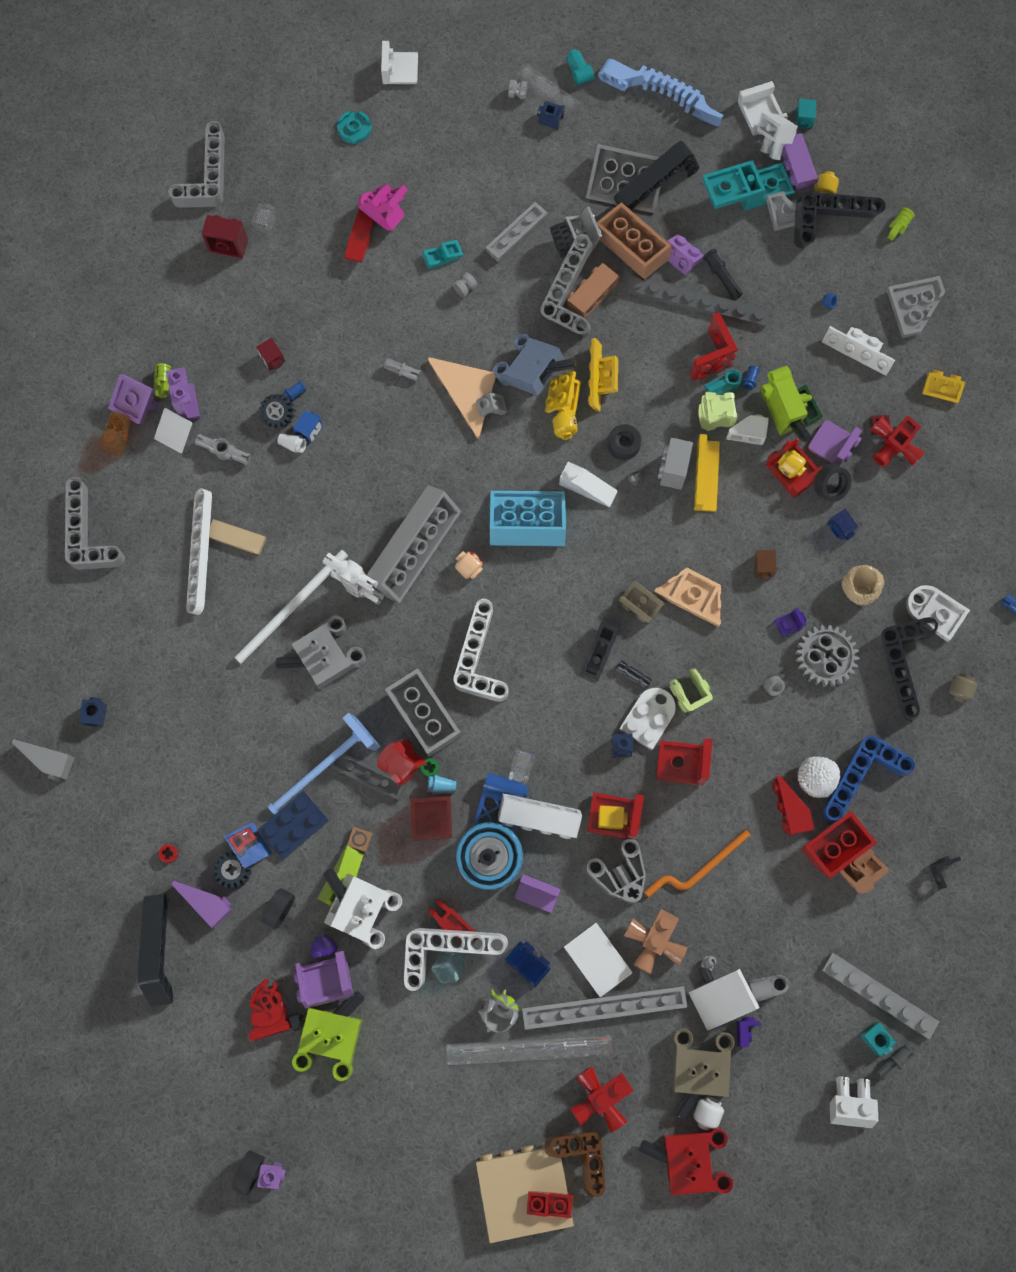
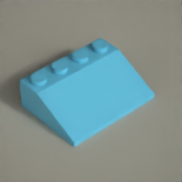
M491 491L490 545L565 546V491Z

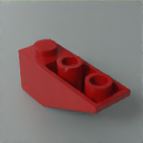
M780 775L773 778L772 788L774 793H777L779 799L777 801V809L779 813L782 812L784 819L781 821L782 829L784 832H787V836L815 830L809 808Z

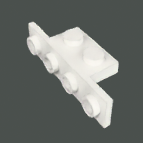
M830 326L822 340V343L885 376L895 362L891 357L879 352L884 343L875 337L868 336L857 328L851 327L848 333L844 334Z

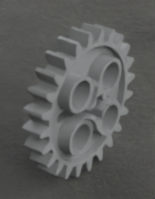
M821 625L819 631L816 627H813L812 633L807 631L805 633L806 637H801L802 643L797 644V647L801 650L795 652L800 657L795 661L801 662L798 669L805 670L802 674L803 676L810 675L809 682L814 678L816 679L815 685H818L821 681L823 687H826L828 682L833 687L836 682L841 685L843 680L847 681L849 679L848 675L852 676L855 673L852 669L858 667L854 662L858 661L859 657L854 655L859 650L853 649L856 642L850 643L849 640L852 636L845 637V630L839 633L838 626L835 630H832L831 625H829L825 630L824 626ZM825 639L828 642V646H823L820 640ZM837 650L844 653V658L837 655ZM826 653L830 654L828 659L825 658ZM810 654L816 655L818 661H812L810 659ZM826 665L832 666L834 673L828 672Z

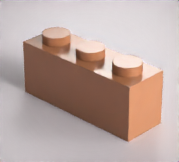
M603 263L598 268L595 267L587 280L584 279L578 289L569 294L567 297V309L586 319L618 285L619 275Z

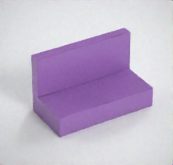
M523 874L514 898L552 913L561 889Z

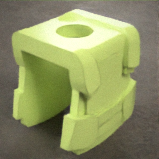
M706 392L702 396L698 409V417L702 429L711 431L717 427H733L735 425L737 413L734 393L716 395V393Z
M695 668L689 670L688 673L702 698L694 703H689L680 683L676 679H672L669 682V688L678 699L677 705L685 713L695 710L713 698L709 691L708 683L702 679Z

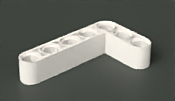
M481 599L475 605L455 671L454 685L461 692L502 702L508 697V686L506 683L475 674L493 614L492 603L487 599ZM482 606H486L489 608V611L482 613L479 609ZM482 624L484 628L481 631H477L474 629V626ZM470 642H477L479 644L475 649H471L468 646ZM470 659L473 661V665L465 667L463 662ZM465 677L468 682L465 685H460L457 683L458 679ZM478 683H485L487 687L484 690H478L476 685ZM497 688H503L505 693L498 696L494 691Z
M425 928L414 929L406 938L404 985L408 990L416 991L425 983L427 950L498 955L507 948L508 940L506 936L500 933ZM416 933L421 936L422 941L420 944L413 941V934ZM434 935L441 937V945H436L433 942L432 938ZM454 936H458L461 938V946L454 945ZM473 938L481 939V948L473 945ZM494 939L502 941L503 947L501 949H496L493 946ZM413 954L420 957V964L413 963L411 958ZM411 975H416L419 978L418 985L411 982Z

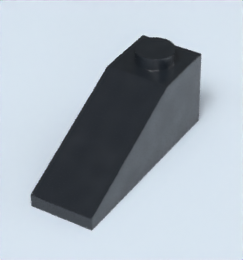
M606 617L603 618L581 674L599 681L622 624Z

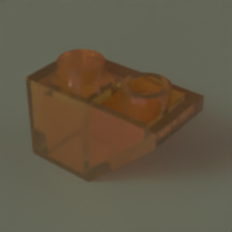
M111 411L98 444L105 453L119 457L123 456L129 440L130 417Z

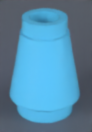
M437 775L429 776L427 792H432V794L455 793L456 781Z

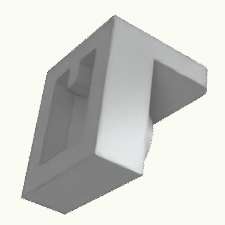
M489 392L476 400L480 416L484 417L491 412L499 415H504L508 412L502 395Z

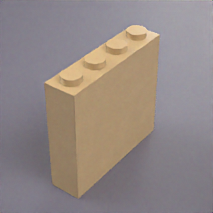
M542 1143V1147L535 1149L533 1145L521 1147L520 1152L513 1153V1149L500 1152V1156L492 1157V1153L480 1156V1160H476L490 1243L574 1226L572 1218L543 1217L527 1214L528 1191L568 1194L562 1159L548 1156L544 1149L545 1143ZM559 1144L553 1146V1150L559 1148Z

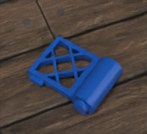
M488 772L473 827L478 825L479 819L486 815L490 822H493L489 813L498 808L500 809L501 804L497 800L502 801L503 794L527 798L529 788L526 787V783ZM485 798H493L497 807L487 811L484 806ZM482 809L485 811L483 815H481ZM513 825L512 827H510V830L513 831L515 835L517 833L518 826Z

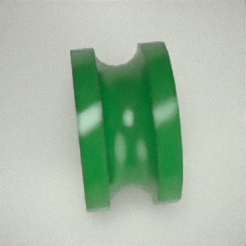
M426 759V763L421 766L422 773L427 777L436 775L439 771L438 763L434 759ZM427 763L436 766L432 773L424 770V767H427Z

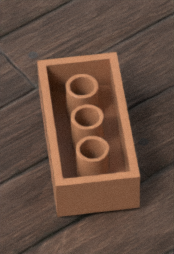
M622 202L596 222L602 234L600 241L644 280L671 258V245Z

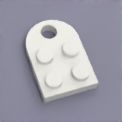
M928 585L914 589L906 601L907 611L914 620L932 617L937 620L938 631L936 635L947 642L951 640L970 611L942 591ZM914 595L922 597V604L914 601ZM930 623L924 625L930 631L935 629Z
M651 688L644 691L619 730L624 734H633L634 740L653 750L675 714L676 706L670 693L660 688ZM664 695L666 703L658 704L655 700L656 696Z

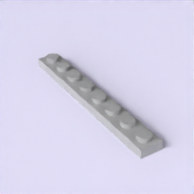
M682 986L522 1008L524 1027L527 1030L686 1008L687 1002L685 989Z

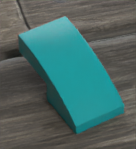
M457 240L443 242L440 244V247L423 250L422 252L428 269L455 261L464 255Z

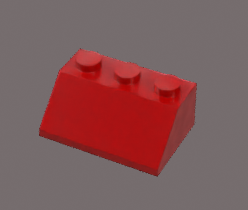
M850 811L802 847L801 851L814 867L831 879L876 845L877 842L855 814Z

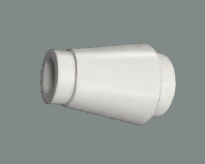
M280 434L277 441L279 445L295 453H303L307 445L306 439L301 435Z

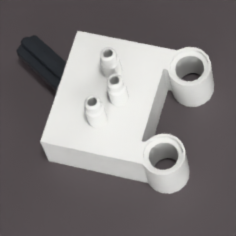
M334 869L326 870L323 877L336 895V898L324 923L360 939L362 943L373 949L382 947L385 942V936L381 931L372 928L381 907L390 911H396L401 907V896L390 890H382L349 874H346L342 883ZM392 896V902L388 905V898ZM375 934L374 941L370 942L371 936Z

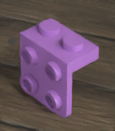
M825 420L809 444L808 450L827 462L840 466L843 461L847 462L852 455V452H850L852 446L856 448L862 439L859 437L862 430L855 427L853 432L849 433L829 420Z

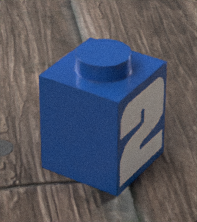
M304 411L293 427L295 435H301L307 442L312 443L323 425L319 415L314 412Z

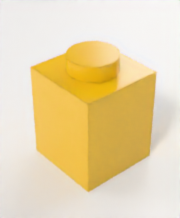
M600 806L598 828L622 829L623 824L627 825L628 813L624 812V807Z

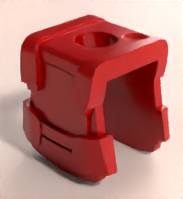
M402 738L396 743L392 742L380 753L377 758V767L383 772H388L392 775L391 778L395 783L403 785L411 780L412 776L426 761L414 751L413 745L408 739Z

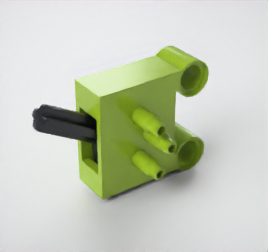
M788 366L769 371V383L761 385L760 391L779 435L794 431L800 441L807 442L811 435L802 422L808 414L806 411L807 402L812 400V396L806 393L799 394Z
M355 991L353 993L354 996L350 997L336 1013L308 1008L298 1052L292 1060L295 1070L303 1072L310 1069L313 1065V1057L310 1053L341 1060L333 1067V1076L336 1080L345 1081L352 1076V1061L362 1019L349 1016L365 999L359 991ZM301 1055L305 1056L308 1060L306 1067H301L298 1064V1059ZM340 1065H345L348 1068L347 1076L342 1077L339 1075L338 1068Z

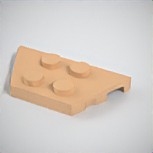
M689 568L684 569L677 576L672 577L665 584L656 588L653 593L717 627L721 624V585Z

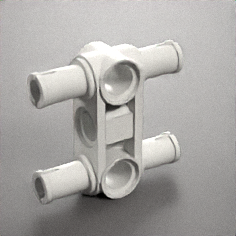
M330 553L326 555L328 559L325 557L323 564L336 570V572L332 570L331 577L342 582L350 594L357 598L367 597L377 605L381 603L379 599L383 600L384 594L372 588H376L378 582L366 576L361 566L352 560L341 561Z

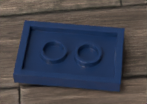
M302 791L263 824L258 831L281 859L284 860L329 820L310 797Z

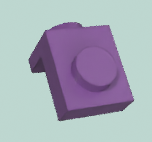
M273 1162V1165L261 1164L258 1187L279 1189V1183L284 1182L285 1169H282V1163Z

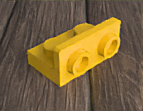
M938 370L926 373L927 378L921 394L959 403L965 386V381H961L960 376L951 374L950 377L943 376L944 372Z

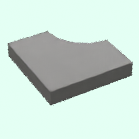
M784 191L767 195L765 198L774 232L794 227L796 204L786 197ZM803 217V221L808 223L807 218Z

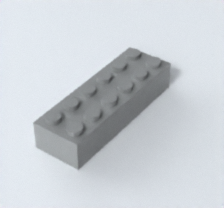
M430 485L426 487L366 575L378 582L376 589L383 593L385 597L398 603L402 601L461 513V510L445 491Z

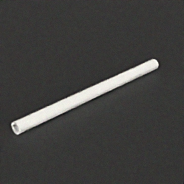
M341 550L335 557L343 561L348 555ZM326 565L234 658L242 664L334 569Z

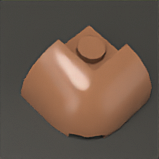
M870 848L841 870L840 874L858 893H866L874 889V883L886 875L889 870L874 855L873 850Z

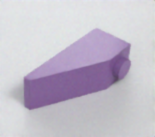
M176 881L171 883L211 928H216L233 912L230 908L232 904L224 896L221 898Z

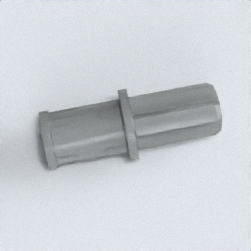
M389 358L384 364L385 369L399 374L400 377L405 376L416 382L421 373L420 370L409 367L406 363L401 364Z

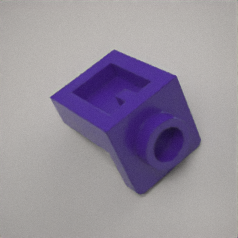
M796 608L791 613L775 619L774 623L782 638L803 629L806 626V617L803 612Z
M742 1017V1021H736L737 1046L749 1047V1043L752 1042V1032L748 1029V1026H760V1021H755L754 1017Z

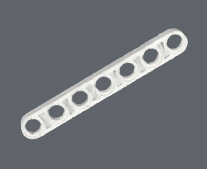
M202 488L197 490L194 497L186 604L187 612L195 615H200L203 612L205 604L212 493Z

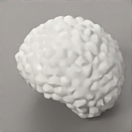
M827 757L806 758L799 767V785L809 796L816 798L828 797L839 784V767Z

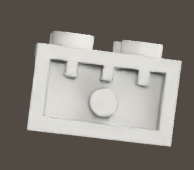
M382 41L381 73L383 84H417L418 53L393 52L389 41Z

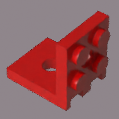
M720 312L712 315L708 328V333L717 350L694 359L690 373L693 381L696 379L703 380L714 372L716 374L721 373L725 368L733 365L731 360L735 359L736 355L734 352H737L738 348Z
M704 738L700 745L660 740L656 780L703 786L710 777L713 739ZM673 758H681L683 766L680 768L675 767L672 764Z
M593 792L587 832L621 839H635L638 836L644 795L636 794L633 799ZM599 807H624V812L628 813L627 825L623 824L622 829L598 828Z

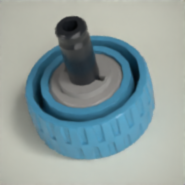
M486 822L470 828L462 836L456 851V862L461 875L468 883L479 889L495 890L508 885L516 878L522 866L523 850L518 837L508 827L499 823Z

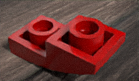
M528 1191V1215L572 1218L573 1194Z

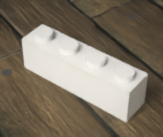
M503 794L498 813V820L504 826L512 827L517 825L527 831L536 829L546 835L555 833L565 839L577 838L582 819V813L578 809Z

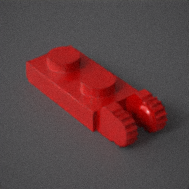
M439 898L435 902L447 913L440 918L435 910L431 908L427 910L444 930L476 932ZM454 936L453 939L462 945L461 938ZM473 938V944L477 941L478 938Z

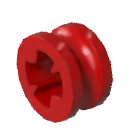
M166 844L159 849L158 855L163 862L172 863L178 857V850L175 846ZM168 848L173 852V856H169L170 859H167V856L164 855V851H168Z

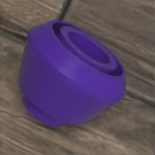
M326 934L314 937L315 941L311 944L310 953L313 958L336 953L338 946L331 937L327 938Z

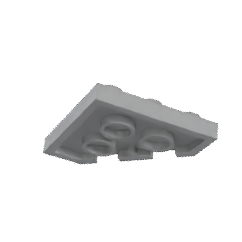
M940 276L887 288L886 291L902 338L919 335L945 293Z

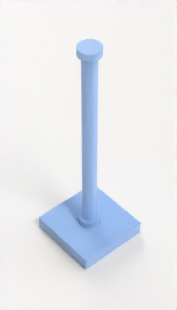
M350 713L343 717L344 721L354 731L353 735L276 802L270 803L268 808L273 814L278 813L279 808L357 741H362L368 749L373 751L381 747L357 717Z

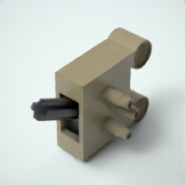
M678 1028L674 1031L672 1036L675 1044L672 1091L686 1093L674 1111V1115L679 1119L684 1120L700 1094L729 1097L731 1050L734 1047V1038L729 1033L719 1032L714 1036L713 1044L718 1049V1052L687 1049L693 1042L692 1033L684 1028ZM681 1032H685L688 1037L684 1044H680L677 1039ZM722 1036H726L729 1041L725 1048L719 1045V1039Z

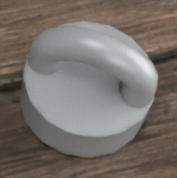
M773 676L764 682L763 687L770 695L777 696L783 692L785 682L780 677Z

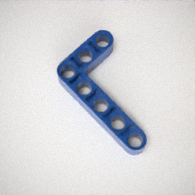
M865 737L859 742L840 777L837 788L827 800L822 810L823 819L828 823H833L843 817L872 761L899 776L911 773L915 769V761L910 756L877 737ZM865 742H870L873 749L868 750L865 747ZM883 752H887L890 755V760L884 759ZM856 758H860L864 762L863 767L857 765ZM901 761L907 764V771L901 768ZM847 775L854 777V784L847 781ZM839 791L845 794V801L838 798ZM829 808H832L836 811L835 818L829 816Z

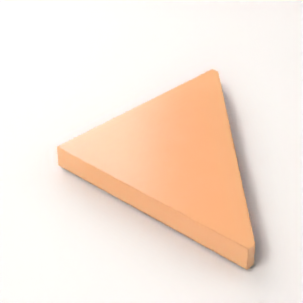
M429 357V364L434 369L442 385L446 388L454 404L458 407L466 423L470 426L475 437L479 439L485 416H480L476 400L493 391L496 380L494 372Z

